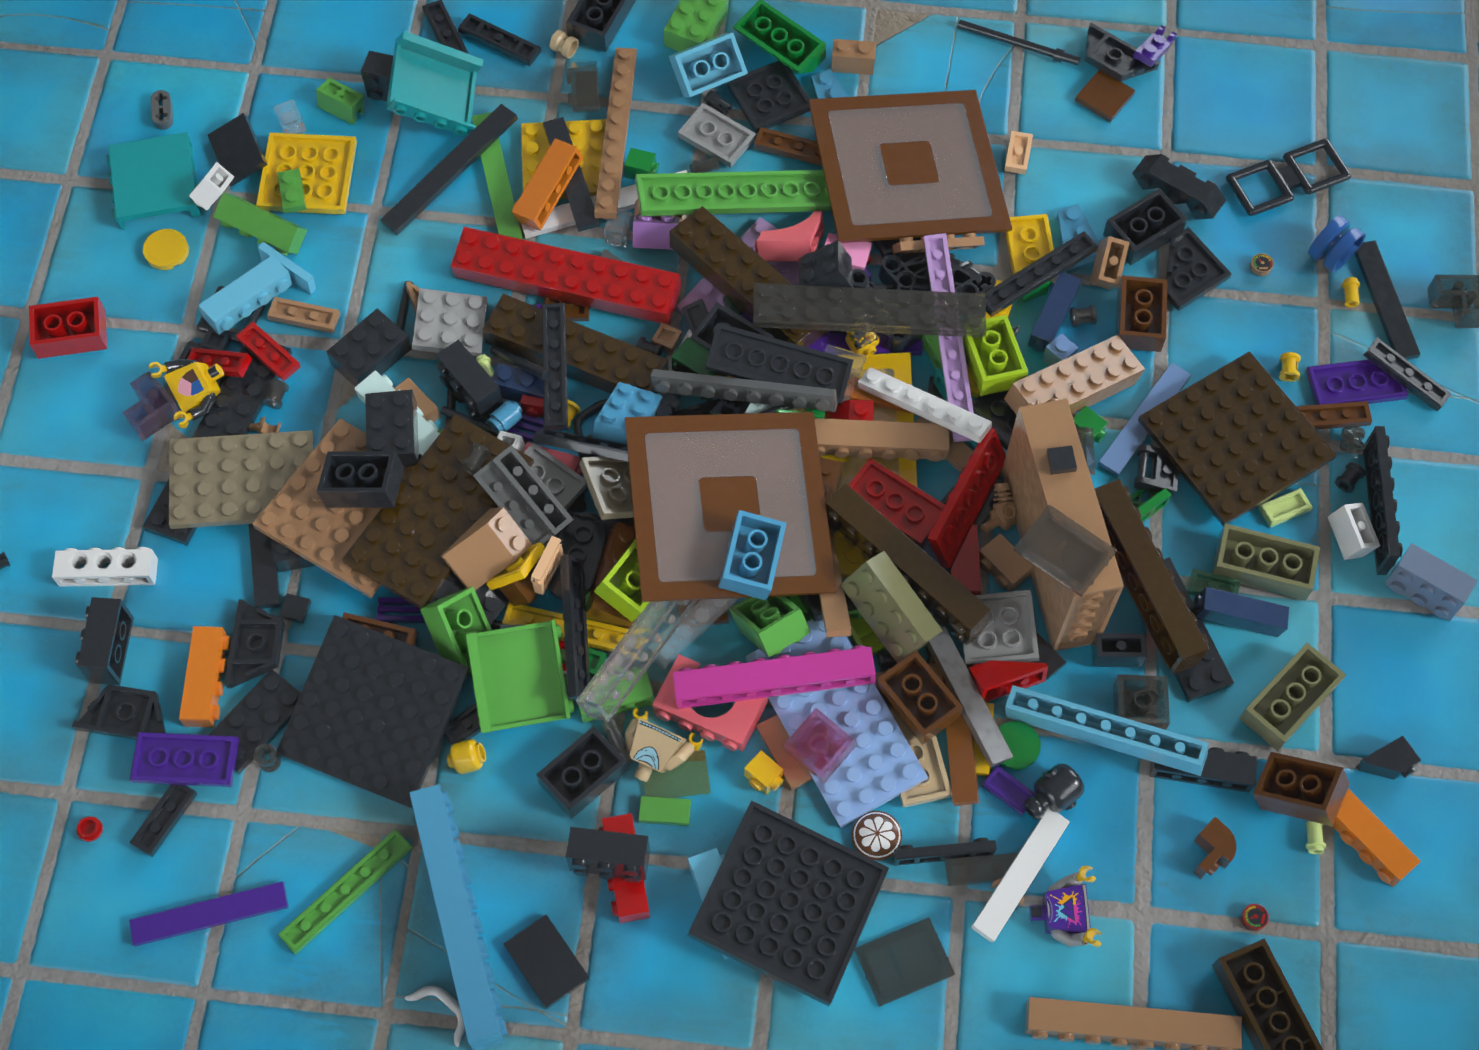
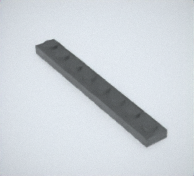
M653 369L651 373L653 390L655 392L836 412L837 409L836 389Z

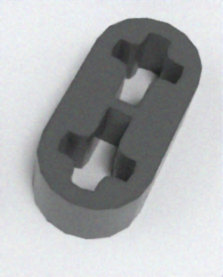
M164 90L156 91L151 96V117L155 127L160 130L168 129L173 124V103L169 93ZM164 99L163 106H160L159 103ZM161 114H164L165 117L163 118L162 121H160V120H161Z

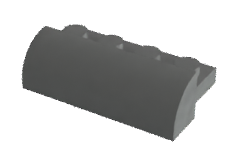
M512 444L473 475L497 506L505 508L532 545L540 542L544 544L551 536L556 535L574 520Z

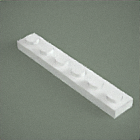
M870 367L858 381L859 389L978 443L982 441L992 427V421Z

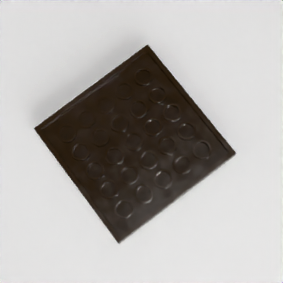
M1250 351L1143 413L1138 418L1139 423L1223 527L1225 523L1230 524L1333 461L1337 456Z

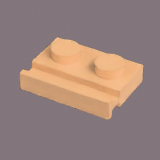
M551 536L531 575L534 592L544 595L560 563V557L564 555L562 544H560L561 539Z

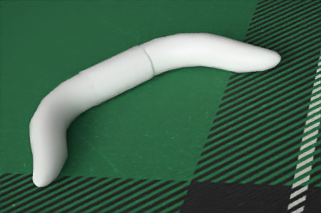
M425 986L405 997L407 1001H417L428 995H433L450 1008L458 1018V1025L454 1033V1043L456 1047H459L465 1027L459 1002L443 988L437 986Z

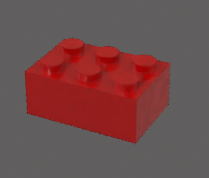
M99 297L29 306V332L32 350L37 358L41 359L107 349L106 310Z

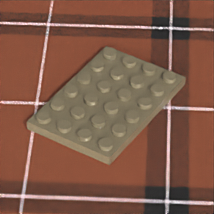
M313 430L170 439V528L253 524L314 450Z

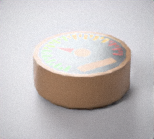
M1264 253L1256 254L1250 262L1251 271L1258 276L1268 275L1274 266L1273 259Z

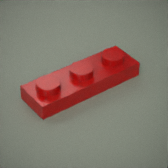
M254 322L236 335L237 340L283 382L301 367L294 357Z
M192 348L187 358L196 360L199 363H206L209 368L218 364L223 369L224 376L242 378L252 360L248 353Z

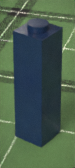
M1065 272L1059 274L1032 330L1028 342L1029 347H1032L1037 352H1045L1046 346L1057 338L1079 291L1082 279Z
M1205 587L1194 598L1193 607L1196 608V618L1274 637H1279L1288 629L1289 607L1210 587Z

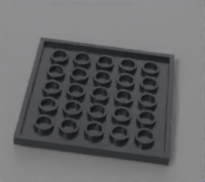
M334 615L276 754L413 808L409 792L421 789L471 668Z
M751 800L687 937L830 1006L889 867Z

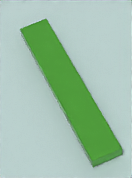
M395 828L286 926L278 936L295 954L299 953L413 849L412 845Z

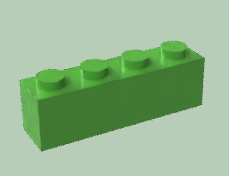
M225 192L222 193L213 215L214 218L221 220L220 225L230 229L235 227L239 229V234L248 238L254 236L258 238V243L264 242L269 246L271 244L276 247V251L286 256L289 253L298 254L307 229L238 196Z

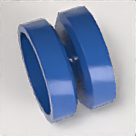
M1338 215L1327 224L1308 250V254L1316 261L1324 259V267L1331 273L1337 272L1350 260L1366 237V234L1357 227L1349 230L1350 221L1342 215Z

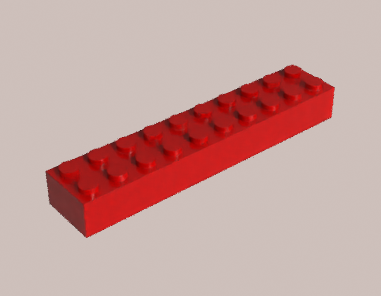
M463 227L450 266L455 278L539 297H548L557 301L561 300L566 303H573L656 323H665L667 325L671 323L682 286L679 273Z

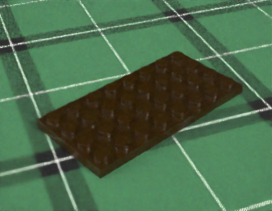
M455 414L400 484L395 508L380 509L342 558L343 563L418 608H424L452 572L441 555L490 508H499L473 475L510 445ZM517 450L527 464L532 467L534 459Z

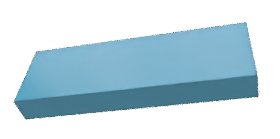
M262 242L258 246L262 261L273 255L289 271L292 282L309 294L316 290L314 278L311 274L268 244Z

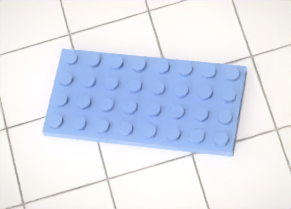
M811 619L807 622L811 633L804 636L801 641L792 643L784 648L781 653L768 657L758 649L745 657L748 662L758 658L771 660L777 659L782 655L795 657L802 656L806 652L818 654L826 653L830 649L849 650L852 648V645L847 636L826 637L823 619L815 622ZM874 684L768 697L840 828L928 779Z

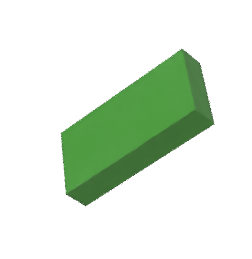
M641 796L639 823L689 826L691 799Z

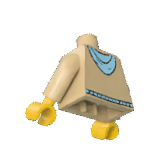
M635 708L633 710V719L625 732L626 749L630 753L629 758L639 762L634 777L647 782L653 769L661 773L672 771L684 763L694 751L701 748L703 738L700 742H693L695 733H691L686 742L687 739L649 722L647 711H645L643 716H638V708Z

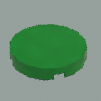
M1018 721L1007 722L998 727L1013 755L1012 759L999 765L1015 771L1027 769L1033 765L1040 754L1041 748L1037 732L1031 726Z

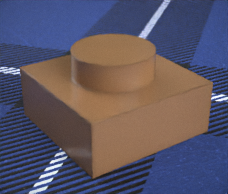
M661 323L651 342L656 345H663V350L672 353L682 337V331Z

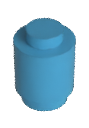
M507 400L490 414L487 422L497 434L500 431L506 432L522 419L521 413L523 411L515 401L511 403Z

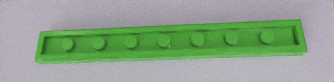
M492 112L472 116L473 124L477 127ZM498 138L480 155L498 234L523 239L519 222L512 213L514 200Z

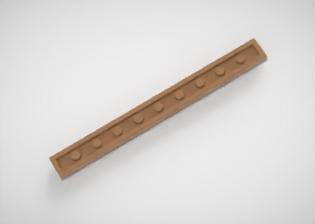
M616 48L594 210L595 218L617 219L637 60V49Z

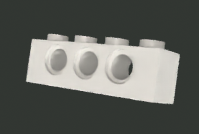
M115 547L112 550H102L100 548L77 550L66 548L64 551H55L52 578L59 587L155 585L158 558L154 551L147 547H138L136 549ZM86 563L83 568L78 569L81 564ZM106 563H110L108 567L102 568ZM129 563H134L131 567L126 568Z

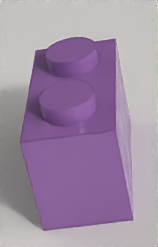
M641 213L639 216L635 215L633 220V248L673 250L670 248L669 231L679 224V218L674 217V215H663L661 217L641 216Z

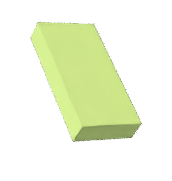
M1299 488L1261 504L1258 509L1271 528L1307 513L1313 507L1303 490Z

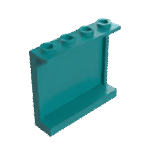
M403 31L395 40L386 109L393 111L396 115L407 116L417 122H425L434 125L438 129L452 131L458 136H467L476 127V125L471 124L477 72L483 67L484 59Z
M188 132L108 145L109 155H106L108 167L111 168V172L108 173L110 185L113 186V190L110 191L112 203L115 204V209H112V216L114 222H118L122 230H125V221L186 210H190L192 217L201 216V208L189 197L197 186L193 145Z

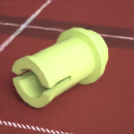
M485 354L477 356L475 358L477 362L493 378L494 370L490 364V357H487Z
M1312 821L1306 822L1308 843L1305 844V848L1308 849L1310 854L1324 853L1326 844L1323 842V824Z

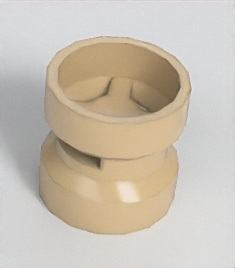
M557 30L550 40L549 47L555 52L560 51L564 57L571 58L577 51L579 40L573 36L568 37L565 32Z

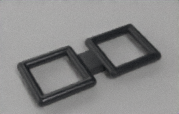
M1324 138L1284 153L1283 159L1288 165L1277 170L1274 163L1268 159L1228 174L1226 181L1249 216H1255L1292 202L1294 195L1291 189L1301 186L1304 192L1310 195L1351 179L1352 175L1331 142ZM1324 148L1340 174L1311 185L1296 163L1295 158ZM1267 169L1283 196L1253 207L1237 180Z
M224 286L217 287L215 293L223 289ZM266 304L251 313L243 329L252 322H258ZM201 317L197 324V329L206 333L201 344L188 341L179 359H187L192 348L226 351L231 341L238 344L241 343L237 340L236 333L225 330L218 334ZM226 376L216 380L219 388Z

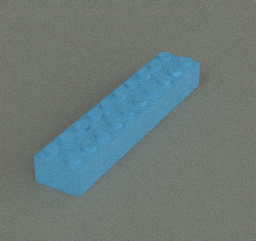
M440 784L409 792L468 1043L473 1050H482L505 1043L503 1035L508 1034L502 1014L497 1012V1009H501V1003L495 987H491V984L495 983L494 974L489 962L485 963V959L489 958V954L483 937H479V934L483 933V929L477 912H473V910L477 909L474 894H472L471 887L467 888L468 885H471V880L465 863H461L465 861L463 848L459 838L455 839L460 837L454 816L450 815L454 813L451 799H449L447 791H442Z

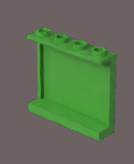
M555 620L465 635L481 733L571 718L570 713H574L573 701L567 698V673H563L562 664H565L566 661L565 651L559 648L558 640L562 639L561 626L556 625Z

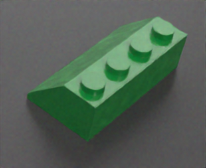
M758 0L733 26L735 31L798 74L813 72L826 58V43L763 0Z

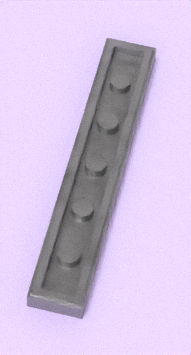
M946 627L941 628L943 631L926 644L950 692L963 706L962 715L989 767L1009 761L1013 758V755Z

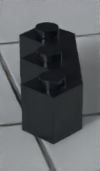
M1163 154L1145 155L1132 173L1143 190L1160 188L1173 204L1186 203L1196 220L1213 219L1226 201L1215 183L1210 180L1204 182L1196 177L1197 173L1181 164L1179 167L1169 162L1170 158Z

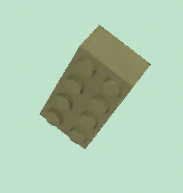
M1225 523L1219 534L1211 577L1306 601L1314 587L1320 547Z
M885 551L866 561L840 584L897 664L914 651L921 649L943 631Z
M1306 643L1249 704L1239 719L1278 752L1335 690L1346 674L1309 643Z

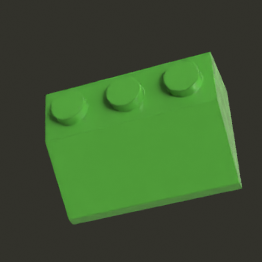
M473 586L440 598L420 609L439 655L469 668L470 662L465 635L492 631Z

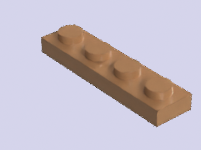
M975 233L963 234L962 238H955L954 234L947 235L949 250L977 249L985 245L984 236L976 237ZM913 237L901 238L899 243L892 245L893 254L925 252L924 237H921V240L913 241Z

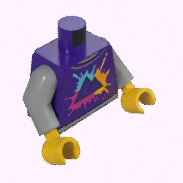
M1087 865L1082 866L1079 872L1065 876L1048 887L1047 892L1042 897L1043 905L1029 906L1030 921H1044L1045 932L1051 934L1055 940L1068 947L1085 946L1088 943L1094 947H1100L1102 944L1098 940L1093 941L1095 935H1102V933L1090 926L1086 884H1082L1083 881L1092 883L1096 880L1095 876L1086 878V872L1093 869Z

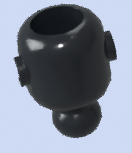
M1057 764L1046 773H1043L1034 783L1036 795L1028 797L1024 801L1023 807L1028 815L1035 820L1041 819L1048 808L1057 813L1070 810L1076 805V800L1084 793V783L1076 771L1069 765Z

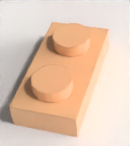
M1011 132L1004 171L1026 175L1033 134Z

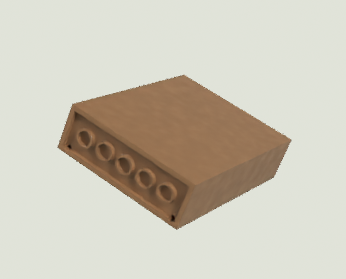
M1054 398L1039 404L1027 403L1018 409L1002 469L1005 478L1004 482L1009 483L1011 488L1008 492L1012 494L1008 495V497L1013 496V499H1009V501L1014 502L1016 508V526L1025 558L1034 566L1031 579L1050 646L1055 651L1091 645L1096 633H1104L1123 590V581L1068 400ZM1072 445L1077 464L1076 472L1051 475L1046 454L1047 448Z

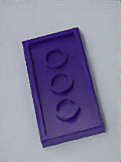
M1369 359L1307 367L1305 370L1315 405L1362 401L1374 404L1405 400L1408 397L1407 390L1403 385Z
M138 732L129 780L131 783L232 787L239 738L236 736Z

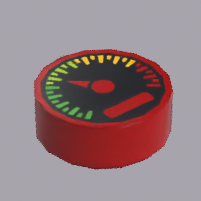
M1251 904L1243 910L1241 920L1247 929L1259 931L1267 925L1269 915L1263 906Z

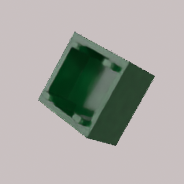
M689 337L685 339L671 356L672 371L678 372L681 370L686 373L726 377L725 374L705 369L710 350ZM700 397L701 400H704V399H705V400H707V401H711V400L713 399V398Z

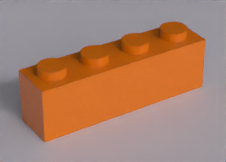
M554 139L547 148L546 154L541 163L537 165L534 175L525 185L519 200L514 204L512 213L519 223L539 231L542 230L583 159L577 146Z
M193 626L179 720L185 727L215 728V721L220 717L218 700L219 696L223 695L224 690L223 682H221L222 673H226L227 670L225 652L230 648V637L226 634L223 627Z
M1347 789L1333 827L1340 833L1341 839L1359 853L1361 860L1371 865L1377 871L1379 878L1383 882L1394 887L1421 861Z

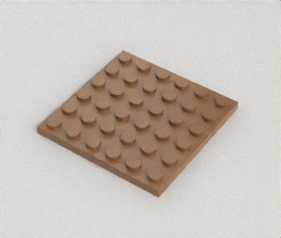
M339 419L253 522V526L261 533L284 545L371 599L381 585L343 563L342 558L381 508H327L316 492L328 451H366V433ZM414 466L404 468L401 483Z

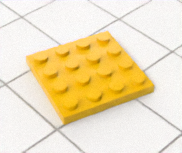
M606 119L565 121L573 145L577 146L583 156L580 167L590 196L597 195ZM543 122L521 123L523 191L549 147ZM565 191L561 195L560 199H567Z
M269 132L265 154L268 165L263 167L256 205L267 211L284 212L277 172L300 169L307 210L296 212L345 215L357 145L356 137Z

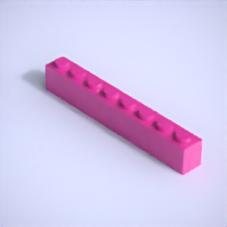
M859 645L849 650L830 649L826 653L806 652L802 656L795 657L782 655L777 659L767 660L765 658H758L748 663L734 661L725 666L711 664L701 669L682 668L678 672H673L677 707L681 709L875 684L876 674L872 648Z

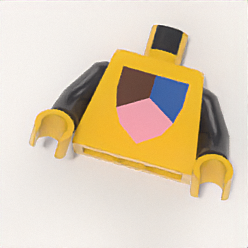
M193 359L173 360L165 362L162 366L158 362L149 364V369L156 367L160 370L158 373L151 374V377L159 378L162 372L167 373L164 375V378L182 410L174 414V421L180 418L185 419L178 424L180 428H186L189 420L194 421L210 413L216 401V396L220 393L216 380L224 376V371L218 364L209 368L206 363H199Z

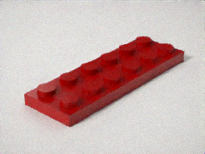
M993 428L989 430L980 443H977L973 454L968 458L964 471L959 475L955 488L950 492L947 503L940 511L938 520L929 531L928 540L943 568H951L1003 468L1006 454Z

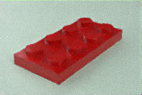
M871 458L868 459L849 484L854 491L920 547L927 540L929 531L934 527L940 511L945 506L937 499Z

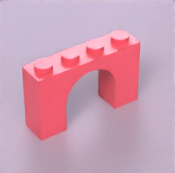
M678 654L652 704L654 713L665 722L671 720L678 723V726L683 730L699 732L700 736L708 741L715 739L723 743L722 745L731 751H736L737 749L743 752L769 701L768 697L736 701L727 713L714 718L701 716L691 707L678 709L673 672H678L682 668L701 669V663Z

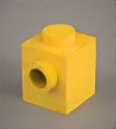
M761 750L744 768V776L749 779L748 783L757 792L762 791L767 795L771 790L776 791L783 783L784 769Z

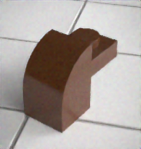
M1216 817L1210 821L1194 840L1209 855L1198 865L1193 873L1200 879L1206 873L1212 876L1220 866L1226 868L1235 856V837L1230 829Z

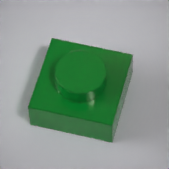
M588 648L590 676L599 679L607 653Z

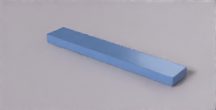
M1171 363L1100 459L1098 466L1118 477L1138 450V446L1149 435L1139 423V416L1179 393L1190 379L1191 374Z

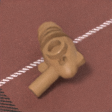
M1009 483L994 484L995 489L993 490L998 491V493H994V496H998V498H993V501L999 502L993 504V510L990 511L991 520L981 525L984 533L998 526L1007 531L1017 524L1014 502L1008 501L1013 499V496H1007L1012 494L1007 492V490L1011 489Z

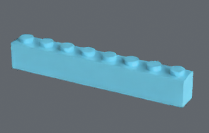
M1014 685L1005 706L1006 718L1199 776L1202 774L1208 754V742Z

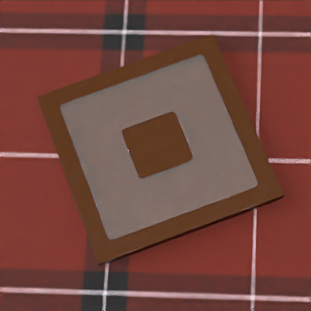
M976 90L809 99L808 103L837 238L840 243L892 240L906 237L921 238L927 235L944 233L946 235H963L967 233L979 234L1012 231L1010 217Z
M814 412L624 418L641 602L752 597L718 588L733 522L739 510L787 523L772 590L768 597L835 594L837 592Z

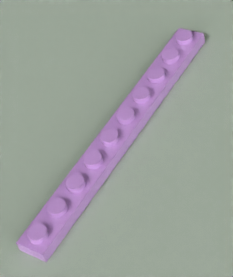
M946 233L924 236V247L947 402L974 413ZM952 431L953 443L971 441V439Z

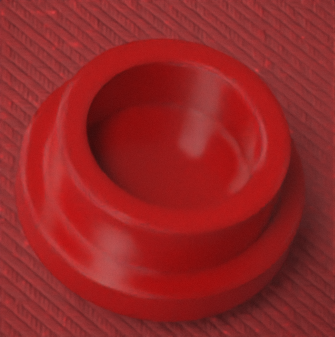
M93 816L83 818L77 825V835L85 842L97 840L103 832L102 822Z

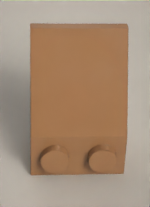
M504 507L490 508L441 557L466 588L473 586L476 590L516 561L532 543Z

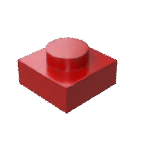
M522 395L520 402L522 414L535 418H544V399Z

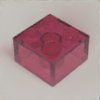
M817 708L813 710L783 745L785 751L824 784L857 746L855 740Z

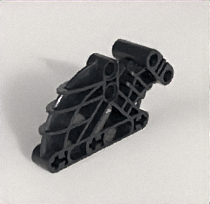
M925 253L909 254L900 257L894 255L885 256L878 274L883 284L868 282L869 278L864 270H852L853 289L844 292L838 323L840 333H847V330L858 322L867 323L872 326L875 333L879 332L887 336L885 346L890 352L900 353L921 341L924 332L936 328ZM949 253L960 317L980 305L977 302L978 297L995 286L996 279L989 272L980 273L973 268L971 261L962 262L955 259L953 253ZM886 289H888L894 297L889 296L888 291ZM911 300L929 303L910 314ZM926 318L934 319L920 328L913 327ZM882 323H891L889 332L880 328Z

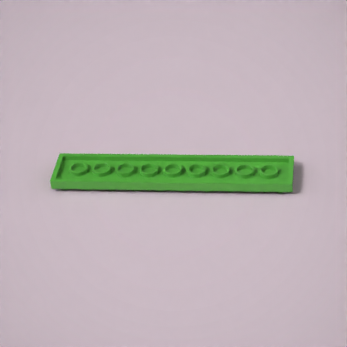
M823 170L636 174L635 177L641 216L691 215L702 206L711 214L832 211Z

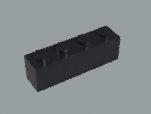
M1212 747L1208 749L1201 776L1151 761L1149 777L1249 793L1255 786L1257 757L1249 756V753L1243 751L1230 753L1224 752L1222 748Z

